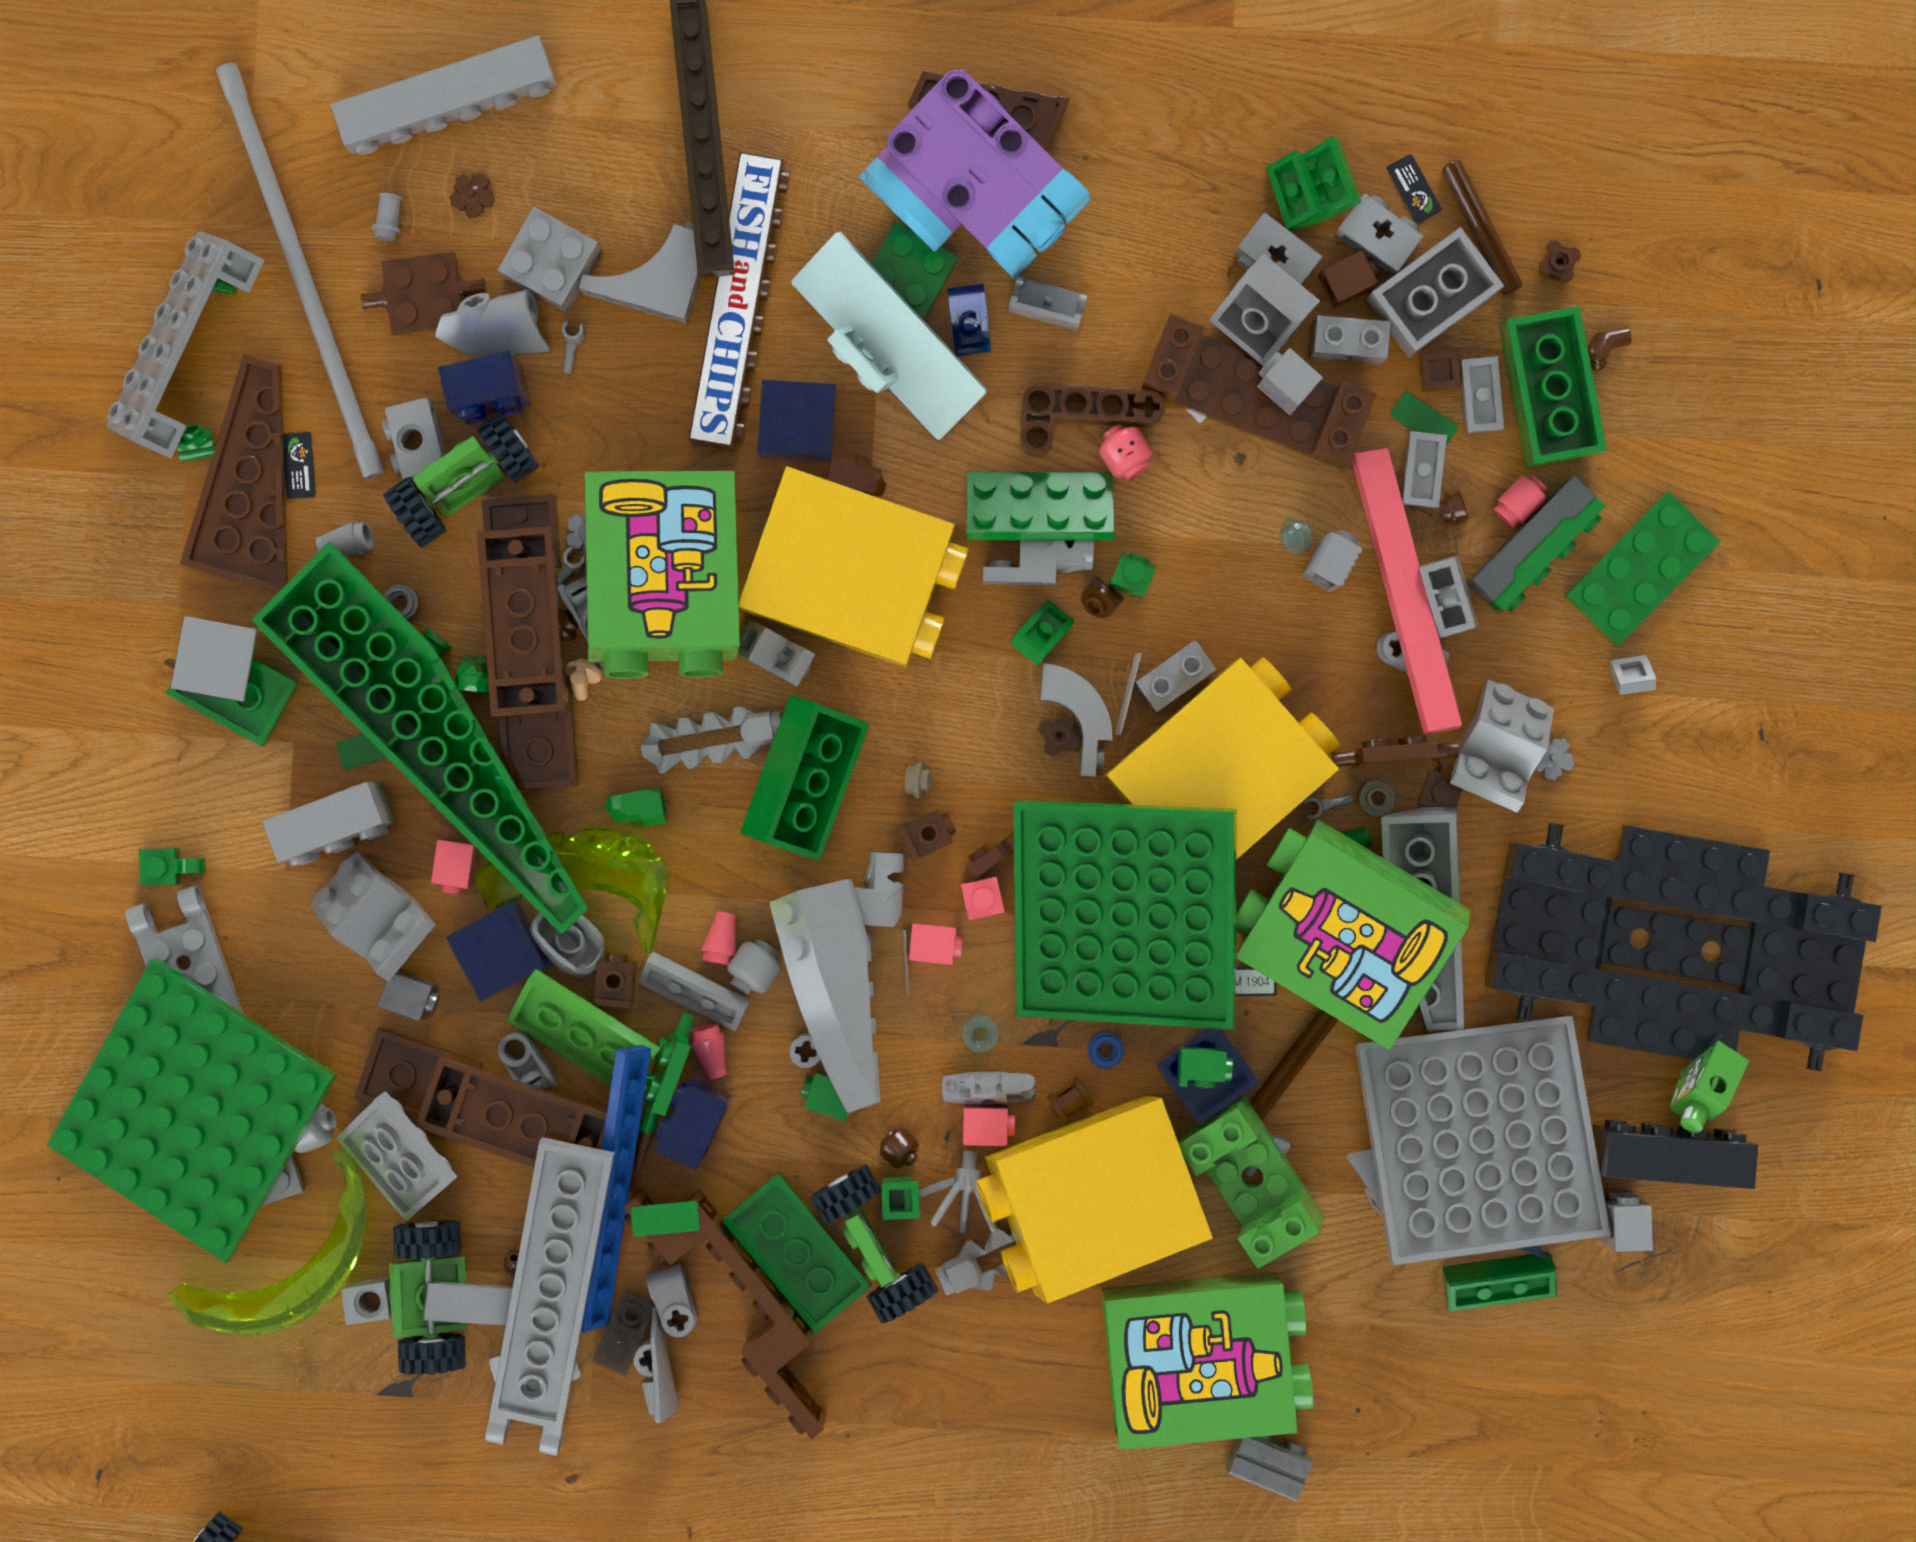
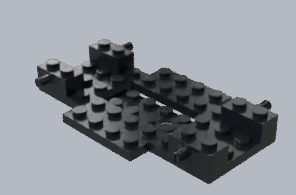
M1548 823L1546 844L1531 846L1509 843L1485 987L1508 991L1520 997L1515 1019L1531 1022L1534 1000L1548 998L1592 1005L1586 1041L1695 1060L1718 1040L1732 1050L1737 1051L1740 1031L1801 1042L1810 1047L1806 1069L1821 1072L1825 1050L1839 1048L1858 1052L1864 1015L1856 1014L1854 1011L1866 941L1876 942L1882 906L1862 903L1856 898L1851 897L1855 875L1838 873L1836 894L1825 896L1765 887L1770 850L1626 825L1622 826L1617 861L1571 853L1565 848L1560 847L1564 827L1561 824ZM1612 898L1752 921L1750 929L1611 905ZM1639 928L1644 929L1649 935L1648 945L1641 950L1635 949L1630 943L1631 933ZM1708 941L1717 942L1721 948L1720 957L1713 962L1706 961L1701 954L1703 945ZM1601 962L1738 985L1741 986L1740 993L1608 971L1600 969Z

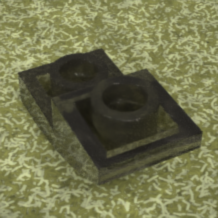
M623 1291L592 1363L625 1377L651 1320V1308L656 1307V1305Z

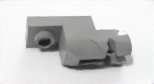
M1020 540L1019 567H1012V561H990V567H983L982 584L1055 586L1056 570H1062V574L1093 569L1094 540H1074L1071 549L1067 548L1065 540Z
M870 852V861L864 878V882H868L867 888L854 887L864 926L894 927L901 917L904 884L900 881L894 882L892 879H889L888 875L904 871L905 854ZM866 932L871 948L872 932Z

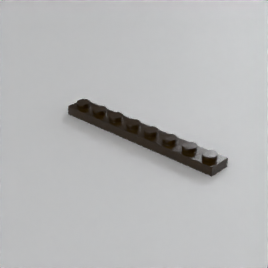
M669 0L698 279L735 275L706 0Z

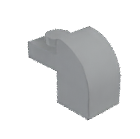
M749 620L739 638L738 655L797 687L801 679L808 674L811 668V661L815 656L809 650L752 620Z

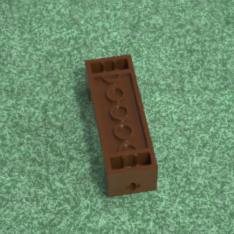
M1170 313L1141 389L1156 391L1162 395L1164 401L1341 470L1351 462L1377 395L1376 393L1342 381L1337 387L1320 381L1295 411L1288 415L1257 387L1263 379L1259 375L1263 368L1262 364L1245 351L1202 335L1204 326Z

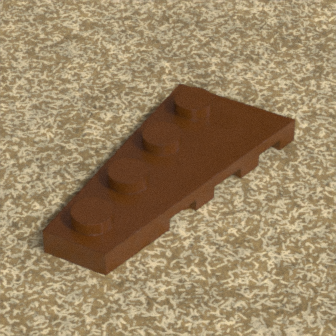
M923 71L908 102V108L913 109L944 75ZM978 83L1010 113V116L1046 152L1048 151L1068 107L1070 98L1041 95L1040 92L1008 89L1003 88L1002 85L991 83L988 85Z

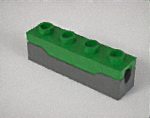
M1575 475L1568 478L1548 498V501L1468 580L1467 585L1488 603L1496 613H1500L1506 608L1512 612L1526 598L1522 592L1531 583L1537 586L1550 574L1552 570L1548 565L1557 556L1561 560L1564 559L1576 547L1577 544L1573 539L1582 530L1586 534L1589 533L1602 520L1599 513L1606 505L1596 498Z

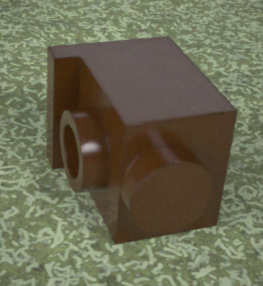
M938 809L898 828L913 861L952 843L953 840L950 835L956 833L948 813L940 815ZM927 826L933 827L936 831V836L931 841H927L922 837V830Z
M606 954V960L597 961L593 1005L631 1008L634 1006L637 962H628V955ZM611 974H616L620 978V985L616 988L608 984V977Z

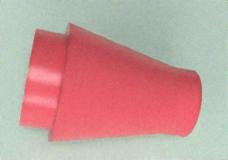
M716 911L714 921L700 951L704 953L703 962L727 967L736 953L737 915Z
M707 1023L691 1029L689 1043L705 1072L706 1079L711 1080L725 1076L728 1072L725 1062L724 1031L719 1029L718 1023Z

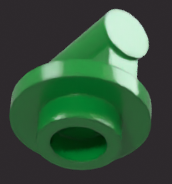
M199 424L186 426L177 445L178 456L181 462L213 456L216 443L213 441L210 429L201 427Z

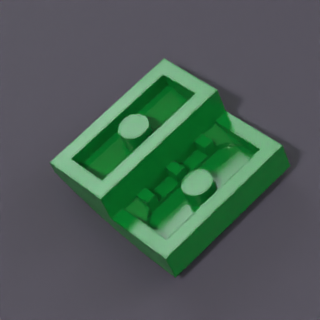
M1334 136L1303 154L1294 150L1266 167L1286 229L1290 232L1327 220L1362 202L1341 141Z

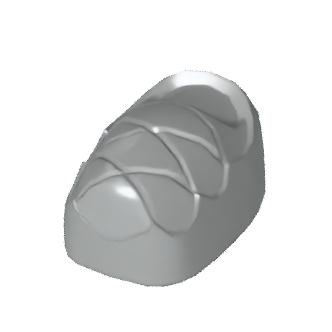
M541 913L531 923L529 933L537 946L558 969L575 978L587 977L596 970L597 961H602L604 938L599 930L583 915L564 934H561Z

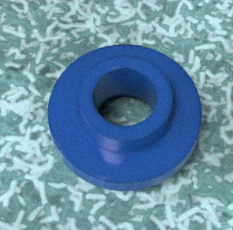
M1106 1031L1100 1032L1090 1040L1088 1055L1096 1066L1112 1068L1122 1060L1124 1045L1116 1034ZM1103 1043H1109L1113 1047V1051L1109 1056H1102L1099 1053V1047Z

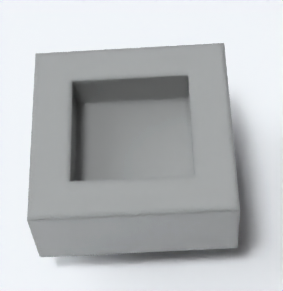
M1647 655L1610 660V673L1619 695L1656 690L1657 679Z

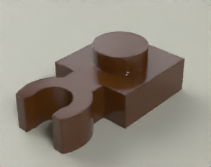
M1446 758L1437 759L1440 769L1438 772L1431 769L1427 771L1417 804L1424 807L1457 806L1462 788L1450 783L1454 765H1450Z
M1014 832L991 849L984 844L968 856L972 863L966 868L974 879L1014 851Z

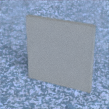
M184 616L171 688L245 702L258 629Z

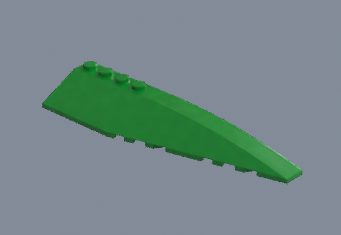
M328 542L251 620L561 934H564L589 907L461 691L458 690V686L435 647L331 542Z

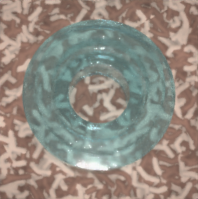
M1293 518L1284 522L1283 529L1280 531V538L1284 548L1290 550L1294 555L1302 554L1304 549L1311 546V534L1304 520L1296 521Z
M975 1016L965 1023L962 1037L965 1045L970 1050L982 1053L991 1050L996 1045L999 1032L997 1025L992 1019L986 1016ZM978 1027L985 1028L988 1033L987 1037L982 1041L975 1039L973 1036L974 1030Z

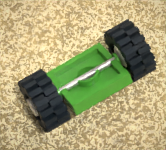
M502 412L477 428L479 435L491 451L487 452L476 438L472 436L466 441L456 444L452 451L436 462L426 465L419 474L412 478L414 482L409 477H406L383 493L385 501L396 515L398 521L421 548L447 531L434 508L437 507L448 518L506 478L498 463L515 483L540 467L534 455L528 449L526 442Z
M865 1164L824 1186L820 1191L815 1192L810 1199L824 1224L833 1222L847 1214L843 1233L853 1249L859 1247L863 1253L864 1261L861 1264L871 1281L877 1279L880 1283L875 1290L867 1295V1299L880 1322L884 1324L894 1320L896 1317L903 1316L908 1311H912L916 1306L923 1304L925 1300L934 1296L933 1294L937 1293L939 1289L924 1263L917 1264L913 1268L910 1267L903 1273L896 1272V1266L861 1205L867 1203L868 1200L881 1192L879 1184L868 1165Z
M454 1220L408 1222L393 1226L394 1257L397 1259L411 1258V1260L389 1262L392 1337L402 1338V1340H398L399 1371L407 1375H435V1373L443 1374L447 1373V1371L454 1372L458 1371V1369H463L466 1367L465 1336L442 1333L468 1330V1323L428 1321L423 1319L427 1281L466 1283L465 1256L457 1255L461 1253L460 1222Z

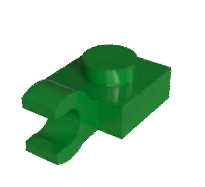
M179 848L139 849L140 886L180 884V874L205 873V858L180 859Z

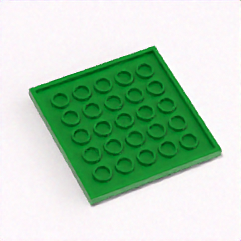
M1016 800L1013 803L1016 1016L1233 1030L1236 1026L1237 809Z
M158 958L151 959L48 1141L47 1146L208 1253L227 1263L235 1255L306 1128L336 1079L337 1074Z

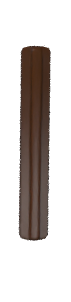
M1455 160L1443 167L1442 173L1487 263L1503 283L1502 293L1507 295L1517 291L1522 286V282L1461 161Z
M1321 1009L1315 1015L1250 1101V1104L1261 1120L1266 1117L1338 1022V1019Z

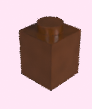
M1361 250L1322 269L1318 278L1333 308H1336L1373 290L1378 283L1376 278L1379 277V272L1371 257L1366 258Z

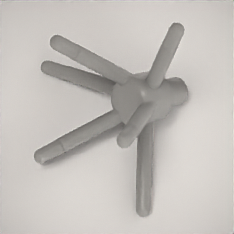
M963 1151L962 1167L956 1169L954 1177L919 1190L920 1197L952 1186L931 1220L932 1226L938 1225L955 1196L961 1190L963 1192L959 1226L960 1233H965L967 1229L970 1192H975L992 1232L997 1230L996 1223H991L984 1210L976 1187V1180L981 1179V1171L976 1170L977 1152Z

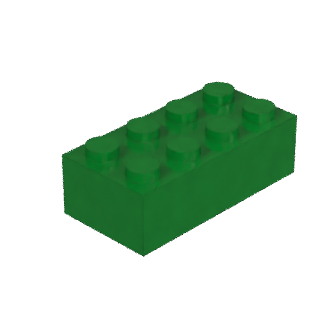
M1580 306L1507 319L1499 326L1526 469L1595 457L1607 451Z
M790 694L740 833L763 843L820 862L870 724Z

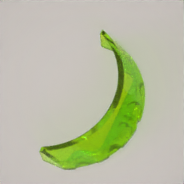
M586 828L579 835L564 837L563 831L547 834L548 840L577 889H594L610 892L627 899L640 910L633 917V923L643 951L652 954L667 893L668 876L661 856L659 857L653 851L651 844L633 834H621L618 830ZM490 861L474 876L487 909L495 910L508 903L525 898Z
M344 1147L331 1154L332 1159L344 1172V1191L340 1197V1211L336 1223L319 1252L303 1268L287 1279L256 1291L216 1293L194 1288L184 1283L170 1291L167 1296L190 1323L203 1329L209 1328L224 1333L239 1334L240 1336L260 1335L286 1329L307 1319L319 1310L322 1303L329 1302L337 1294L354 1269L363 1245L366 1229V1199L362 1180L350 1154Z

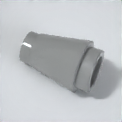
M356 520L316 538L318 552L328 542H331L345 557L365 556L367 551L374 548V538L370 526L366 522L359 523Z

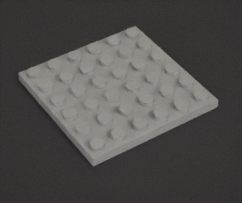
M1573 1016L1397 1038L1390 1050L1375 1041L1355 1045L1390 1266L1611 1236Z

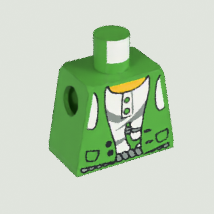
M1718 1040L1681 1070L1670 1108L1674 1113L1682 1117L1681 1125L1684 1129L1693 1133L1701 1132L1707 1123L1727 1109L1747 1068L1748 1059Z

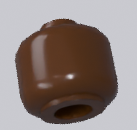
M903 1128L891 1131L880 1144V1155L894 1168H901L905 1164L909 1167L918 1158L915 1152L919 1148V1142Z

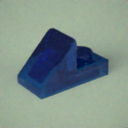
M984 284L947 288L955 355L962 356L990 352L991 343Z

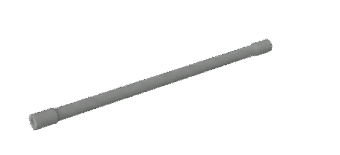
M236 63L221 65L216 69V73L225 98L233 111L351 437L353 451L363 479L367 480L378 477L385 473L375 444L369 436L249 105L247 91Z

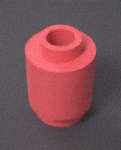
M1521 475L1497 500L1498 505L1493 511L1510 528L1515 529L1519 524L1524 525L1548 501L1544 494L1548 489L1534 475H1531L1529 478Z

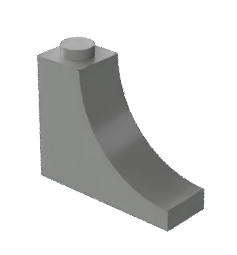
M684 222L683 227L673 224L670 235L658 253L647 263L633 271L608 277L583 274L579 285L580 291L586 296L688 325L701 278L698 279L693 223Z

